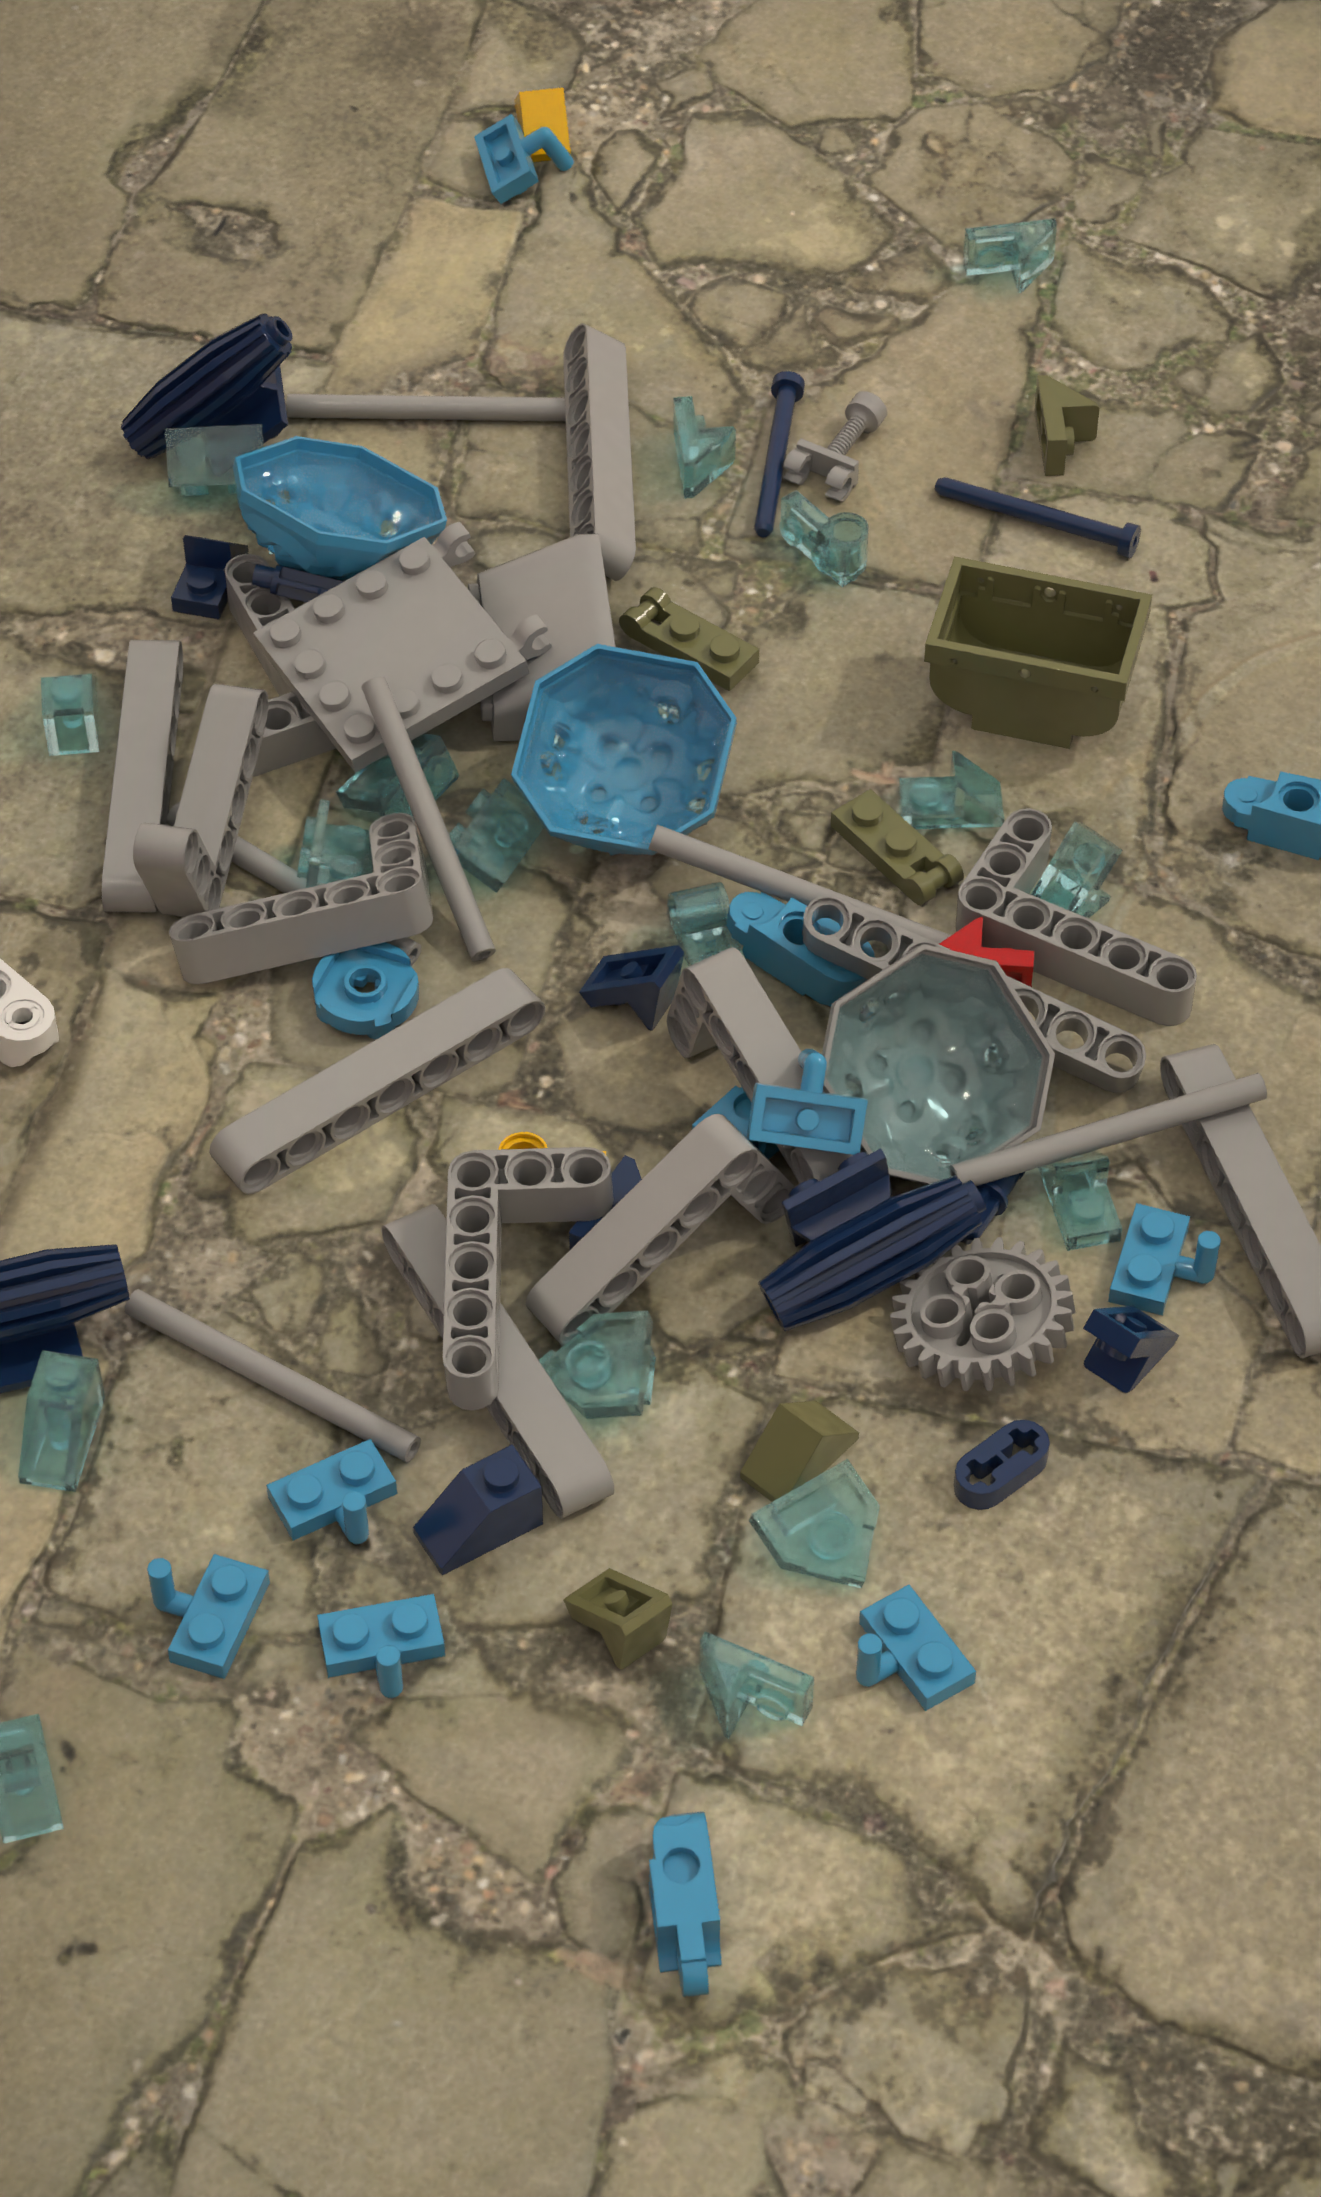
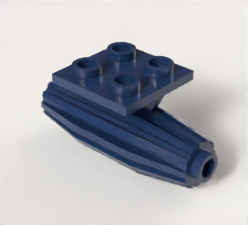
M263 313L207 342L159 379L123 419L121 430H123V436L129 442V446L141 457L144 456L146 459H151L205 432L209 441L212 472L220 477L233 467L235 457L255 451L269 439L278 436L288 426L280 364L292 352L290 341L293 336L288 325L278 316L269 317Z
M880 1148L869 1155L866 1152L852 1155L839 1165L836 1173L821 1181L809 1179L797 1185L790 1191L789 1198L782 1201L790 1238L795 1247L806 1241L809 1243L758 1282L762 1294L784 1331H788L849 1310L931 1265L982 1225L979 1213L986 1210V1205L975 1184L971 1180L962 1184L955 1175L891 1197L892 1189L887 1159Z
M116 1244L46 1249L0 1260V1394L87 1373L74 1323L130 1300L125 1273Z

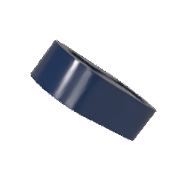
M1015 1420L1006 1424L963 1455L957 1462L954 1475V1492L958 1500L968 1508L976 1510L989 1509L998 1505L1039 1475L1046 1467L1050 1442L1047 1432L1035 1422ZM1013 1444L1022 1449L1031 1445L1033 1447V1454L1030 1455L1027 1451L1021 1450L1012 1456ZM991 1473L989 1486L982 1481L975 1484L970 1483L971 1475L978 1479H983Z

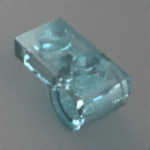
M797 490L781 498L780 534H782L784 540L790 546L797 547L813 561L820 572L827 573L842 587L857 579V576L865 571L868 556L869 525L862 516L855 513L842 512L828 517Z
M720 881L668 894L667 915L678 943L684 951V958L688 966L730 947H735L744 956L739 941L731 937L732 934L726 926L730 903L725 887Z

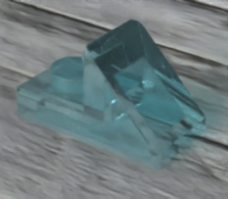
M1055 218L965 228L963 266L966 276L1011 271L1019 293H1022L1054 260L1057 231Z
M692 396L673 398V435L684 499L694 498L734 463L736 429L732 426L705 428L704 415L695 416Z
M952 751L950 777L899 778L900 816L915 829L1001 827L1004 823L1000 782L957 751Z
M1074 821L1031 895L1090 918L1106 905L1111 898L1100 887L1123 850L1084 823Z
M1097 1151L1088 1152L1038 1168L1067 1251L1121 1240L1122 1226L1107 1187L1110 1161L1108 1156Z
M706 1631L700 1639L699 1672L725 1738H730L748 1704L755 1706L763 1715L773 1720L783 1721L786 1719L800 1726L804 1725L813 1708V1676Z
M39 1714L0 1723V1830L3 1843L64 1829Z

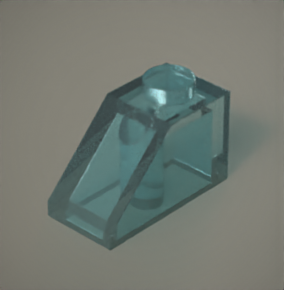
M96 672L42 677V718L49 756L100 752Z
M42 1350L26 1401L18 1474L19 1483L76 1492L105 1400L98 1359Z

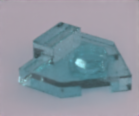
M648 1310L593 1314L576 1328L578 1334L557 1352L553 1350L547 1352L539 1359V1362L562 1397L585 1418L642 1416L643 1405H651L656 1362V1357L651 1347L653 1320Z
M846 1459L752 1513L749 1522L781 1569L862 1588L866 1579L868 1559L880 1505L850 1461Z

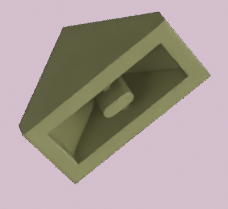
M816 1400L781 1403L778 1405L741 1469L740 1478L784 1511L859 1439V1432Z

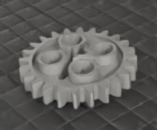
M998 1237L991 1248H983L979 1238H974L971 1250L963 1251L956 1244L951 1248L952 1256L947 1258L941 1256L932 1263L933 1266L930 1268L926 1267L915 1273V1280H902L900 1282L902 1295L892 1297L895 1312L890 1314L898 1352H904L908 1367L919 1364L923 1379L931 1377L938 1372L940 1386L944 1388L955 1378L961 1379L963 1391H968L974 1380H982L985 1389L991 1391L995 1378L1003 1377L1007 1384L1013 1386L1015 1385L1014 1373L1019 1370L1034 1377L1036 1375L1034 1362L1039 1360L1052 1364L1054 1362L1052 1348H1066L1065 1332L1074 1331L1072 1314L1076 1312L1073 1293L1070 1290L1068 1276L1060 1274L1059 1263L1056 1260L1045 1263L1044 1251L1042 1249L1026 1255L1023 1241H1019L1010 1250L1004 1249L1002 1237Z

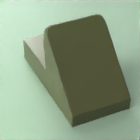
M1037 375L1034 412L1045 476L1064 475L1066 456L1074 454L1075 442L1093 441L1096 439L1099 406L1091 399L1050 376Z
M611 1568L563 1599L573 1620L601 1632L614 1663L620 1670L626 1668L658 1646L667 1636L673 1605L669 1595Z

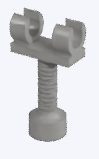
M867 391L858 392L846 407L845 415L848 421L828 448L800 439L797 443V448L791 450L785 459L783 467L789 469V472L786 473L783 479L802 485L810 471L827 477L825 484L832 486L825 494L826 496L841 502L845 501L852 487L854 488L857 485L859 461L845 455L862 432L873 433L887 416V408L884 402L873 393Z

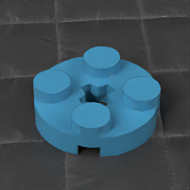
M386 942L324 956L317 964L312 977L316 1013L320 1021L331 1025L337 1030L349 1034L367 1035L372 1039L382 1037L407 1020L415 1010L419 1000L417 972L411 967L410 958L403 950ZM367 982L375 983V990L367 993L358 992L354 988L355 986L364 987Z

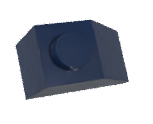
M512 1444L462 1469L413 1526V1533L443 1576L543 1525L542 1486Z

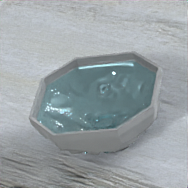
M922 944L831 1004L822 1055L827 1061L823 1089L826 1093L867 1099L861 1151L869 1155L881 1148L887 1159L890 1177L928 1185L951 1177L950 1165L1019 1145L1041 1130L1055 1053L997 961Z

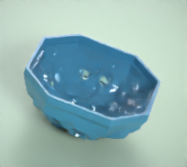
M295 436L235 457L233 472L242 518L247 524L248 529L255 533L259 546L267 548L269 554H275V561L281 566L346 581L424 536L432 545L446 527L447 518L439 490L436 486L363 446Z
M596 644L535 681L511 773L512 780L550 836L585 848L608 852L610 855H654L658 852L648 848L657 824L688 835L700 826L707 825L708 821L715 817L737 726V718L698 662Z

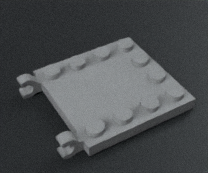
M456 522L446 527L439 535L435 544L431 545L424 536L253 632L257 646L355 773L388 754L361 688L367 680L374 677H385L409 738L412 741L529 674L527 660L543 655L552 647L549 640L544 636V633L548 631L547 626L537 614L522 620L516 627L513 635L507 638L452 571V566L465 563L475 555L474 550L467 543V540L471 538L470 533L461 522Z

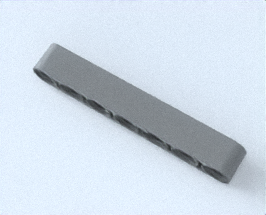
M581 323L570 334L563 355L570 537L577 534L598 533L605 576L618 581L629 571L636 551L626 347L623 342Z
M130 640L102 873V903L104 912H158L154 901L135 868L133 846L136 832L141 823L168 824L167 815L170 805L183 680V648L181 640Z
M831 895L819 896L812 900L805 909L802 935L803 942L808 950L866 979H870L919 945L927 944L948 949L839 897ZM821 918H830L838 922L841 929L834 934L824 935L816 931L813 924ZM877 940L884 943L888 947L889 952L882 957L874 958L865 954L861 947L868 941ZM1007 976L1027 1010L1034 1016L1037 1026L1054 1051V1067L1113 1093L1126 1092L1135 1086L1146 1060L1145 1047L1140 1039L1125 1030ZM888 984L885 987L894 992L897 991L896 985ZM1068 1030L1076 1032L1083 1039L1084 1045L1076 1049L1065 1048L1058 1042L1056 1035ZM1114 1053L1123 1054L1130 1059L1133 1068L1126 1072L1114 1071L1108 1066L1105 1058Z
M501 968L229 1124L215 1136L210 1145L209 1153L243 1193H257L524 1037L541 1022L545 1014V1005L511 969Z
M1216 1044L1164 1056L1160 1061L1161 1078L1169 1099L1236 1080L1222 1051ZM1249 1104L1182 1124L1293 1350L1300 1358L1320 1354L1321 1245Z
M431 1204L383 1225L381 1232L392 1261L443 1339L447 1220L435 1204ZM500 1302L499 1390L497 1397L486 1408L510 1445L513 1444L542 1486V1495L553 1512L559 1518H564L613 1495L615 1491L614 1483L602 1456ZM472 1371V1372H467V1373H465V1374H472V1373H476V1372H473V1371Z

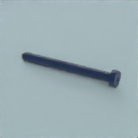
M791 371L779 372L772 380L771 393L776 399L754 525L757 535L763 538L768 537L774 529L794 405L804 394V379L799 374Z
M947 477L939 478L935 484V491L940 496L1118 547L1117 554L1123 557L1132 558L1140 540L1141 526L1127 522L1124 528H1120Z

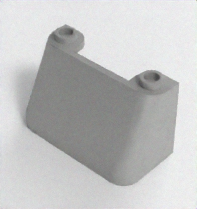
M598 533L577 534L478 573L477 583L468 584L470 593L507 638L513 635L516 627L522 620L537 614L547 626L548 631L544 633V636L552 645L551 649L543 655L527 660L529 674L480 701L482 721H491L493 741L520 740L536 680L596 644L615 647ZM553 732L548 735V739H561V736L557 732Z

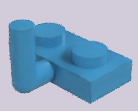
M512 114L474 136L491 192L500 204L523 193L529 187L539 182L530 155L543 148L560 171L570 169L574 163L572 156L550 128L541 127L524 137L521 125Z
M805 1049L799 1054L798 1063L803 1069L800 1089L755 1083L747 1132L748 1140L851 1155L860 1153L868 1100L865 1098L823 1093L827 1061L822 1054L813 1049Z
M1136 1203L1110 1287L1108 1302L1122 1306H1135L1139 1310L1163 1316L1174 1277L1201 1284H1206L1213 1280L1221 1242L1220 1236L1213 1231L1200 1233L1195 1259L1181 1256L1189 1228L1190 1216Z
M371 1439L266 1485L268 1498L293 1541L337 1521L351 1543L362 1544L369 1536L367 1507L397 1494L396 1480Z
M214 1554L193 1596L175 1590L171 1564L168 1560L164 1558L152 1560L148 1564L147 1571L154 1606L160 1611L183 1617L168 1648L170 1663L225 1679L270 1584L268 1570Z
M910 1585L899 1589L860 1611L859 1624L867 1633L861 1636L858 1641L856 1678L861 1685L870 1687L897 1673L924 1710L927 1711L975 1684L976 1670Z
M434 1594L317 1615L328 1678L376 1669L380 1692L387 1698H395L403 1690L401 1664L445 1656L444 1639Z

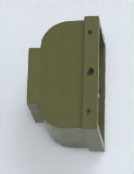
M954 556L925 643L924 662L930 663V686L935 695L946 705L959 712L972 715L971 729L1070 749L1073 736L1100 735L1109 731L1116 724L1122 703L1127 695L1149 619L1152 594Z

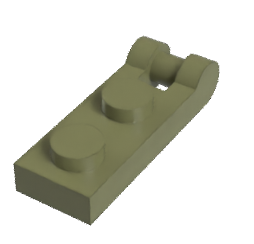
M651 587L640 598V605L638 607H630L619 618L620 627L626 635L664 656L698 662L711 682L728 691H731L759 663V648L671 602L669 596L658 587ZM655 619L662 624L659 626L651 621Z
M867 790L831 812V827L917 905H923L936 896V890L942 886L950 888L963 880L964 872L958 860L951 854L943 855L873 790Z

